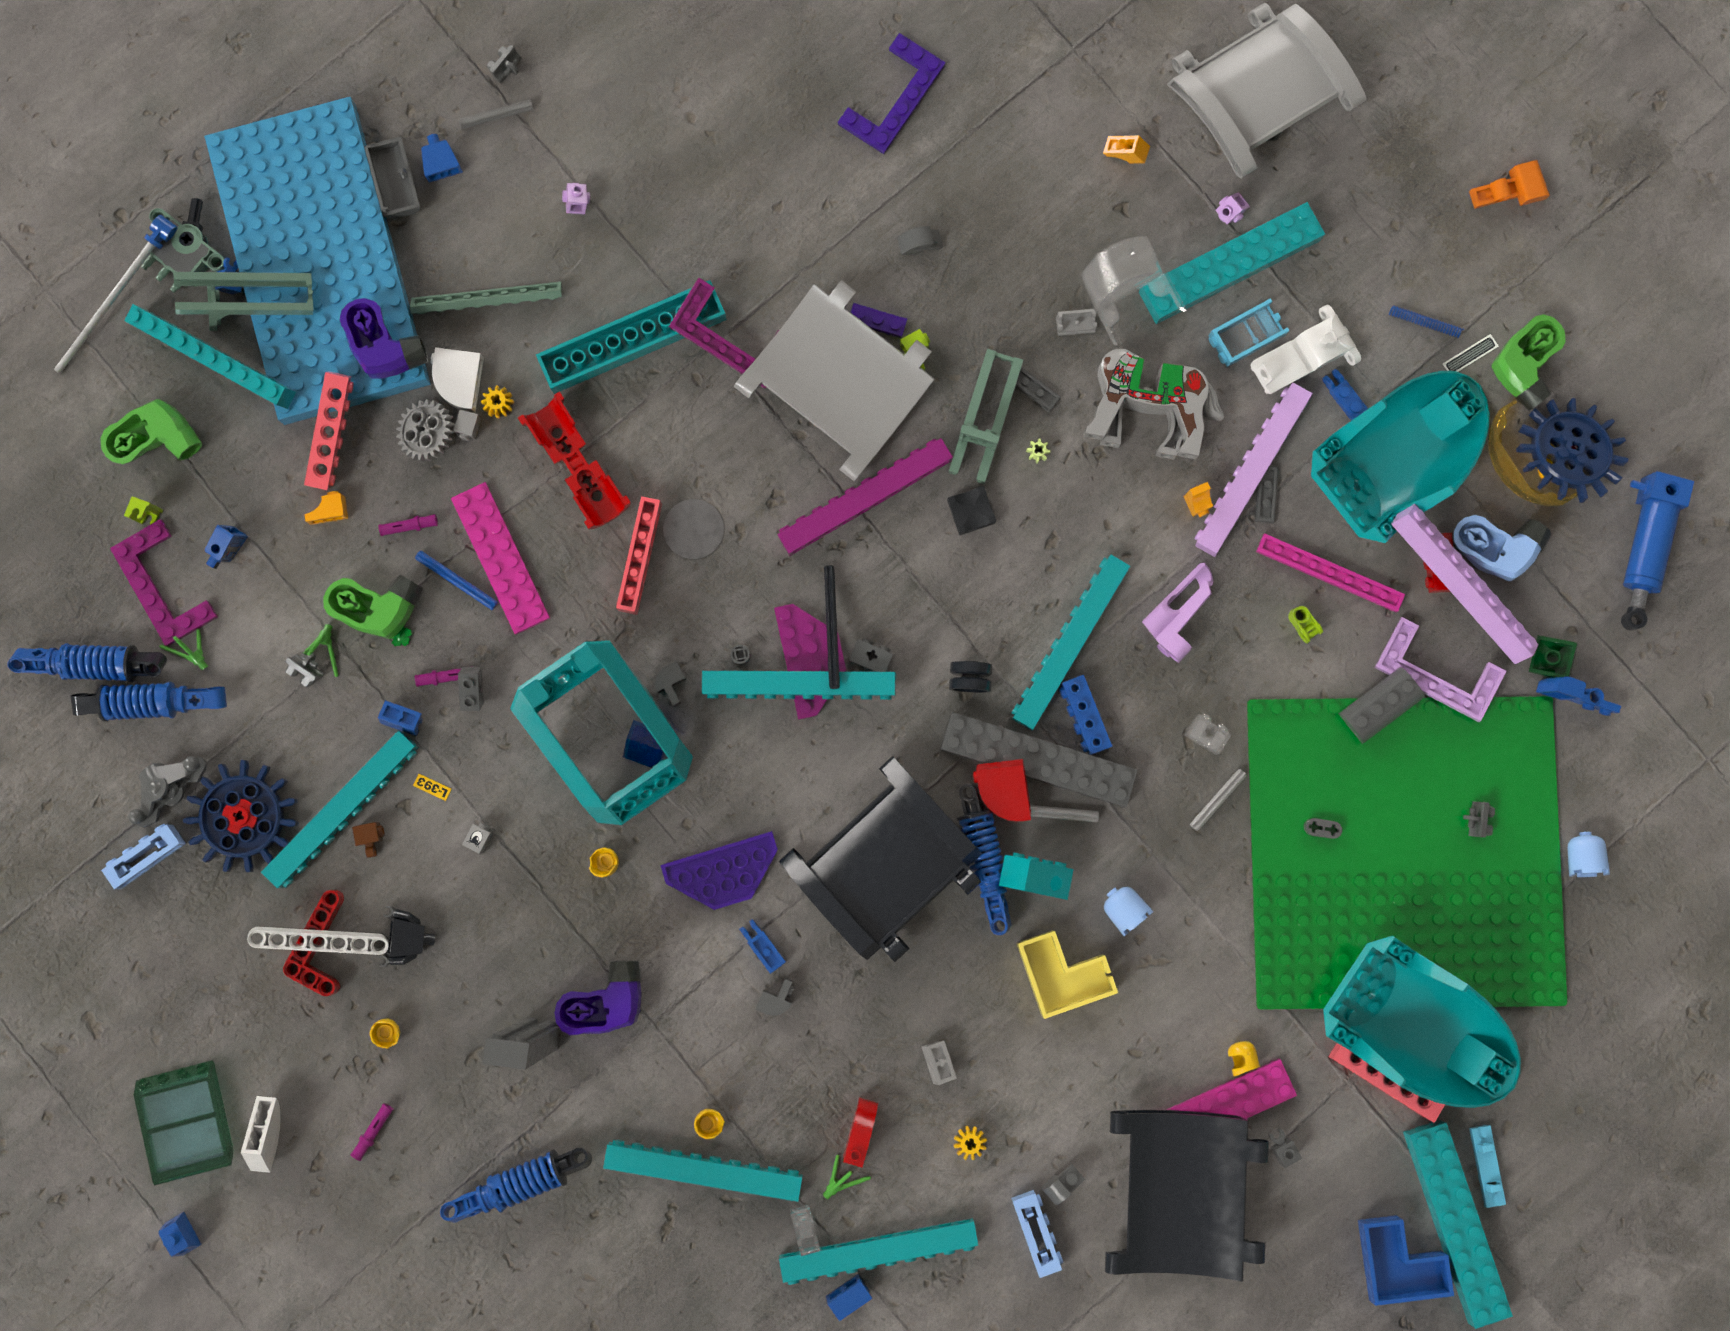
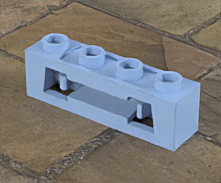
M162 824L154 830L155 833L151 836H144L138 841V845L125 849L121 857L118 859L114 858L106 863V867L101 871L114 889L124 888L186 844L174 825ZM154 846H157L158 849L163 848L161 851L153 852L132 868L130 865H125L128 862H133Z
M1034 1190L1012 1197L1011 1199L1039 1278L1061 1271L1060 1264L1063 1263L1060 1251H1055L1054 1245L1057 1243L1053 1232L1049 1233L1047 1226L1050 1223L1047 1214H1042L1040 1209L1043 1206L1040 1195H1036ZM1031 1207L1035 1208L1037 1213L1035 1218L1047 1250H1050L1051 1257H1048L1046 1249L1038 1251L1027 1218L1034 1216ZM1021 1209L1025 1210L1027 1218H1024ZM1037 1253H1040L1042 1259L1041 1262H1039Z

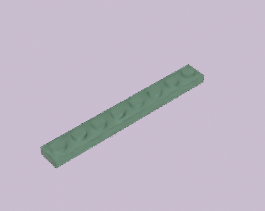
M561 282L415 297L411 298L410 310L411 314H425L431 311L443 312L449 309L462 310L467 307L480 308L485 305L499 306L504 303L517 304L522 301L536 302L540 299L554 300L562 297L563 288Z

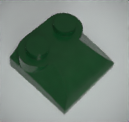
M1537 635L1536 642L1539 645L1532 656L1529 672L1551 678L1570 677L1578 644L1576 642Z

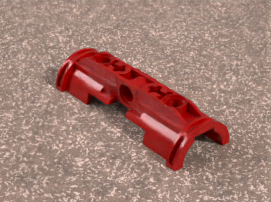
M559 391L554 395L549 405L536 413L522 414L518 417V420L523 426L529 428L538 444L545 448L554 464L564 461L572 474L565 481L575 495L573 499L587 519L584 523L589 530L596 529L621 515L630 506L631 502L626 495L622 497L610 476H606L597 460L589 465L580 452V449L586 443L575 428V422L563 405L564 397ZM555 429L562 430L563 433L560 438L552 436V432ZM565 441L568 447L572 446L570 453L563 452L565 449L561 442ZM586 476L588 478L592 477L590 482L594 488H592L591 490L587 483L583 484V482L585 481L584 477ZM600 491L603 494L600 501L592 499L594 492Z

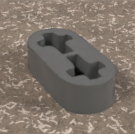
M1312 818L1304 823V831L1311 836L1336 839L1342 833L1341 825L1335 821ZM1315 822L1316 826H1321V830H1314L1312 832L1309 825ZM1334 825L1337 832L1331 835L1330 831H1325V827L1329 828Z

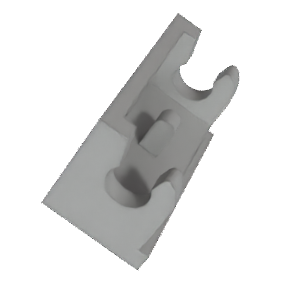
M1096 309L1058 312L1056 316L1058 336L1095 333L1097 322H1095Z
M944 1040L921 1046L933 1084L940 1085L957 1079Z

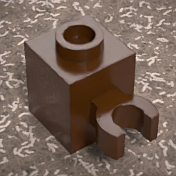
M380 822L352 827L355 845H365L367 858L376 857L375 843L383 841L385 836L384 827L380 825Z

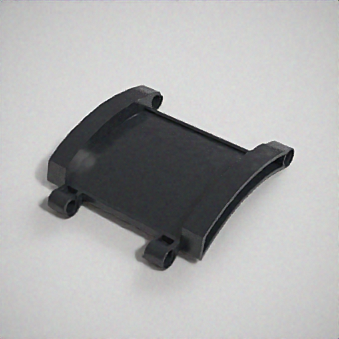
M892 756L879 768L888 778L891 785L809 861L806 862L799 852L792 848L779 862L810 901L860 956L868 960L882 948L896 962L910 949L896 934L953 880L967 895L982 882L969 868L982 852L944 813L896 758Z
M1117 1110L1110 1112V1133L1130 1134L1127 1248L1122 1249V1251L1105 1252L1106 1273L1112 1275L1134 1273L1190 1274L1242 1282L1244 1262L1252 1264L1265 1263L1266 1242L1248 1241V1239H1245L1247 1161L1255 1163L1268 1162L1269 1141L1264 1139H1248V1119L1238 1115L1181 1110Z

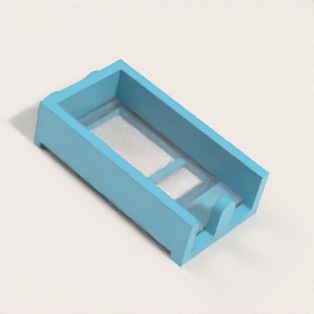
M1271 298L1210 332L1208 335L1209 342L1213 348L1217 349L1218 357L1222 364L1225 363L1229 367L1279 338L1286 336L1290 331L1288 327L1283 330L1279 323L1281 320L1279 313L1274 314L1269 306L1272 303Z

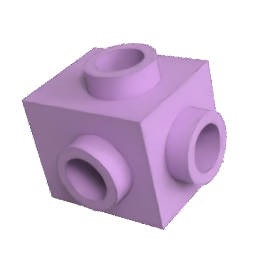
M567 183L566 191L563 190L562 202H566V213L585 214L587 204L590 203V192H587L586 184Z
M1238 192L1230 197H1224L1219 202L1220 206L1216 209L1220 220L1226 224L1237 223L1244 217L1243 213L1250 206Z

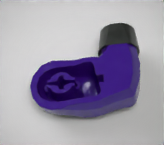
M366 298L355 299L341 310L339 320L345 332L349 348L370 378L383 379L399 375L428 362V356L419 335L400 338L399 341L392 339L385 326L381 308L375 301Z
M611 961L608 982L610 983L607 990H596L589 993L570 991L563 994L556 1003L554 1012L556 1023L561 1031L569 1035L602 1034L636 1023L640 1013L642 997L639 961Z

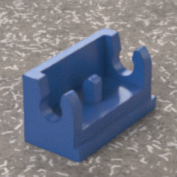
M386 700L378 715V720L381 724L414 736L418 735L419 723L422 724L423 722L421 713Z
M859 1274L826 1296L828 1306L839 1321L872 1299L869 1289Z

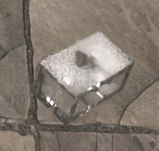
M1205 714L1195 715L1184 735L1213 754L1219 755L1232 734L1228 733L1229 729L1221 724L1217 726L1212 723V719ZM1210 729V734L1212 736L1206 737L1207 733L1205 732V730Z

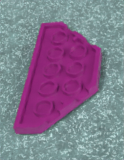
M794 604L775 607L774 611L787 670L828 671L826 625ZM838 635L839 672H846ZM795 696L794 702L798 720L817 716L827 700L822 699V696H814V699H803V696Z

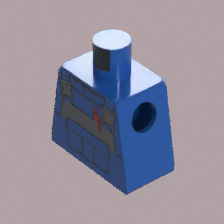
M217 525L205 547V552L211 555L206 564L217 569L221 561L230 562L248 536L234 526Z

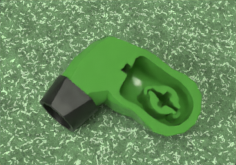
M1544 314L1535 316L1525 327L1506 342L1492 363L1491 367L1502 385L1529 411L1551 395L1543 379L1539 378L1537 370L1545 364L1550 356L1563 348L1566 340L1562 325L1551 316Z
M399 574L388 587V592L380 595L372 590L363 588L352 579L342 578L333 582L327 588L323 597L324 609L328 615L342 621L355 630L392 639L401 631L410 618L414 606L417 605L423 592V588Z

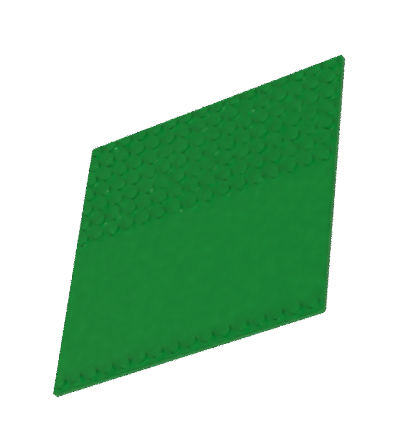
M1493 697L1480 722L1433 698H1423L1364 744L1359 741L1338 714L1358 698L1251 699L1247 701L1256 1006L1258 1009H1324L1366 944L1390 936H1394L1420 955L1467 983L1493 1007L1567 1005L1552 697ZM1472 801L1487 802L1489 806L1495 808V815L1493 818L1488 817L1487 825H1492L1493 833L1490 836H1486V838L1468 836V820H1464L1463 815H1469ZM1312 818L1335 821L1341 825L1342 833L1336 839L1311 836L1304 831V823ZM1315 822L1309 825L1312 832L1314 830H1321V826H1316ZM1334 825L1329 828L1325 827V831H1330L1331 835L1337 832Z

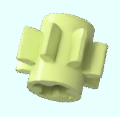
M1038 439L1036 443L1031 441L1030 446L1032 448H1027L1026 452L1030 453L1029 460L1033 458L1037 464L1040 459L1046 461L1047 457L1044 454H1050L1051 451L1046 449L1048 442L1042 443L1041 439ZM1035 449H1042V452L1036 454Z

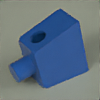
M438 134L427 136L429 145L423 146L421 151L424 175L428 182L463 173L447 140L440 141Z
M185 1212L165 1222L158 1231L163 1245L171 1257L183 1256L202 1245Z

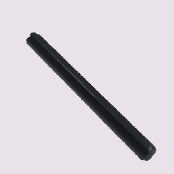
M833 565L824 566L829 687L830 689H839L835 570Z

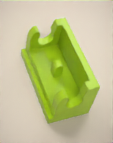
M132 496L124 516L143 524L146 521V517L151 515V525L157 521L163 509Z

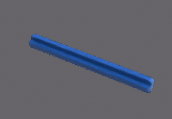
M419 551L415 556V559L489 609L493 610L498 603L496 600L423 551Z

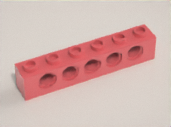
M330 371L325 372L305 477V486L328 490L335 484L336 475H333L334 467L337 468L339 464L337 451L341 449L343 438H340L341 430H345L347 420L344 419L345 411L348 412L350 407V401L347 399L348 394L352 393L354 386L351 376ZM334 389L341 391L342 396L340 399H336L333 396L332 392ZM331 407L338 411L336 418L331 417L329 414ZM327 426L334 429L333 436L326 434L325 429ZM323 445L330 447V455L322 452ZM319 464L326 465V473H321L319 471Z
M641 496L616 609L618 611L638 615L662 508L660 500Z
M1336 1043L1328 1056L1329 1058L1422 1117L1435 1123L1445 1104L1436 1103L1425 1099L1424 1103L1419 1104L1418 1095L1410 1091L1403 1094L1399 1085L1392 1080L1386 1083L1384 1080L1385 1075L1376 1069L1368 1072L1367 1067L1369 1064L1358 1057L1356 1061L1352 1062V1052Z

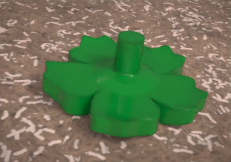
M403 626L401 631L392 638L391 644L395 647L409 645L410 638L408 637L412 635V630Z

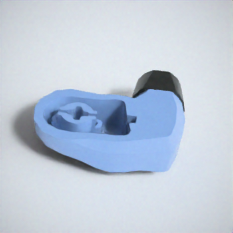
M1478 515L1463 518L1453 532L1454 545L1463 556L1479 570L1506 581H1513L1523 574L1535 562L1538 554L1543 551L1551 537L1550 530L1539 521L1533 519L1527 520L1511 537L1505 531L1495 527L1486 518Z

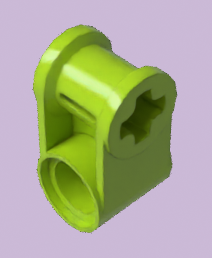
M1299 606L1289 612L1288 618L1305 643L1308 644L1311 638L1323 633L1322 627L1306 607ZM1297 611L1303 614L1302 620L1296 618Z

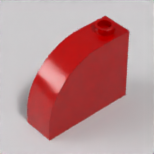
M1018 759L977 764L976 771H973L974 782L978 783L981 798L989 810L997 816L1010 821L1031 820L1032 813L1024 760Z
M859 1097L843 1154L844 1163L863 1168L876 1118L877 1102Z

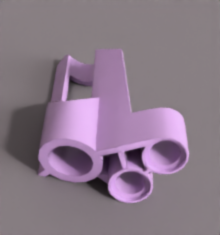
M1200 563L1142 621L1158 641L1157 648L1165 656L1171 657L1178 663L1192 648L1178 633L1212 594L1210 587L1213 585V576L1206 563ZM1196 578L1200 588L1180 609L1173 610L1169 604Z

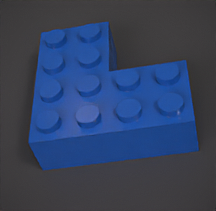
M1394 1215L1358 1220L1368 1297L1371 1303L1377 1306L1454 1296L1449 1256L1443 1251L1408 1255L1402 1218Z

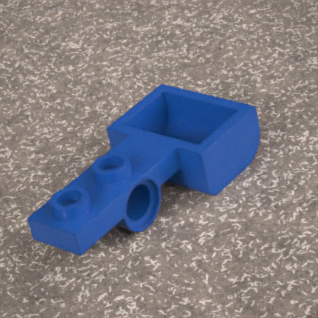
M1568 676L1544 678L1539 681L1536 690L1537 693L1552 698L1580 704L1586 710H1599V714L1611 716V713H1620L1621 705L1605 701L1604 693L1601 689H1585L1586 683L1584 681Z

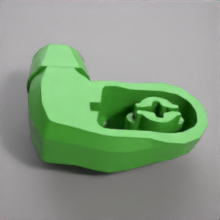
M155 399L130 411L117 423L109 425L103 431L100 438L101 449L105 456L112 462L119 464L135 461L146 452L158 448L163 443L180 461L192 457L202 447L200 439L185 417L175 407L160 399Z

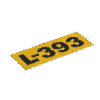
M418 774L413 784L414 787L446 801L451 791V788L421 774Z

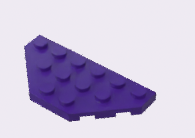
M771 831L660 866L667 885L716 910L752 899L778 849L773 832Z

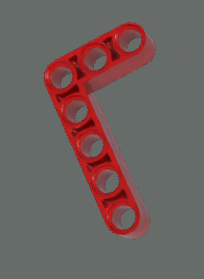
M338 890L326 891L319 900L304 929L312 930L314 928L315 930L328 931L344 902L343 893ZM331 894H335L337 898L334 904L329 901ZM322 911L326 912L327 919L325 921H322L320 919V913ZM300 936L296 944L302 943L304 938ZM318 936L313 939V943L320 945L324 938ZM292 950L283 967V972L288 978L322 996H331L339 991L340 983L336 978L310 965L316 951H308L307 955L303 956L301 950ZM293 963H295L298 966V972L296 974H294L291 970V966L293 965ZM310 973H313L315 975V981L313 983H311L308 980V975ZM327 982L332 984L331 992L325 989Z

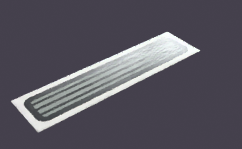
M1490 334L1444 362L1443 366L1447 371L1458 372L1499 346Z

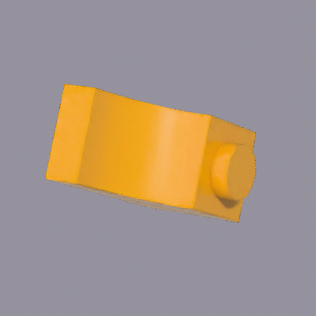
M1108 136L1103 154L1106 157L1125 160L1130 164L1145 163L1150 145L1140 136Z
M1208 482L1190 489L1184 495V499L1193 517L1196 515L1199 518L1209 514V510L1213 507L1210 497L1211 488Z
M338 491L328 492L327 495L321 496V503L315 510L304 514L305 522L310 525L348 519L345 496Z

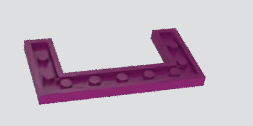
M697 278L668 327L743 374L755 361V358L696 321V318L715 289L701 278Z
M159 519L114 545L110 550L164 645L168 647L176 642L173 639L174 636L182 639L196 631V629L218 618L207 600L175 619L139 558V555L172 537L163 520Z

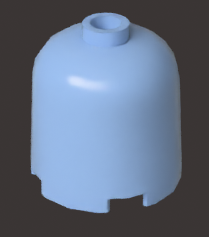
M1580 832L1579 836L1569 841L1567 848L1570 877L1576 874L1577 877H1597V873L1602 872L1604 876L1610 874L1605 841L1601 837L1592 835V832Z
M1115 887L1107 894L1109 898L1104 904L1105 913L1123 936L1128 934L1127 929L1131 931L1147 918L1146 913L1151 915L1154 912L1135 890L1130 887H1122L1119 890Z

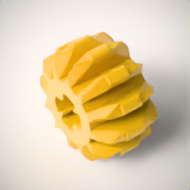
M497 385L495 386V391L492 388H488L490 393H483L486 399L481 400V403L485 405L483 410L488 412L490 417L495 414V417L498 419L501 413L504 417H507L505 411H512L509 405L514 404V401L510 399L512 397L511 392L507 393L505 387L500 390V387ZM500 399L501 403L499 405L494 403L495 400L499 401Z
M965 1126V1133L961 1129L958 1130L961 1137L954 1136V1139L958 1141V1143L954 1144V1148H960L957 1154L961 1155L964 1153L963 1158L967 1160L969 1154L971 1159L975 1160V1153L979 1157L982 1156L979 1149L986 1150V1146L982 1145V1143L987 1142V1139L980 1138L984 1134L983 1131H979L976 1134V1126L972 1128V1132H970L969 1126ZM972 1138L975 1145L968 1147L966 1140L969 1141Z

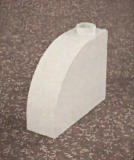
M435 347V352L431 355L434 385L446 402L458 410L476 413L484 361L481 353Z
M256 1097L241 1154L250 1171L271 1172L280 1132L281 1117L277 1098Z

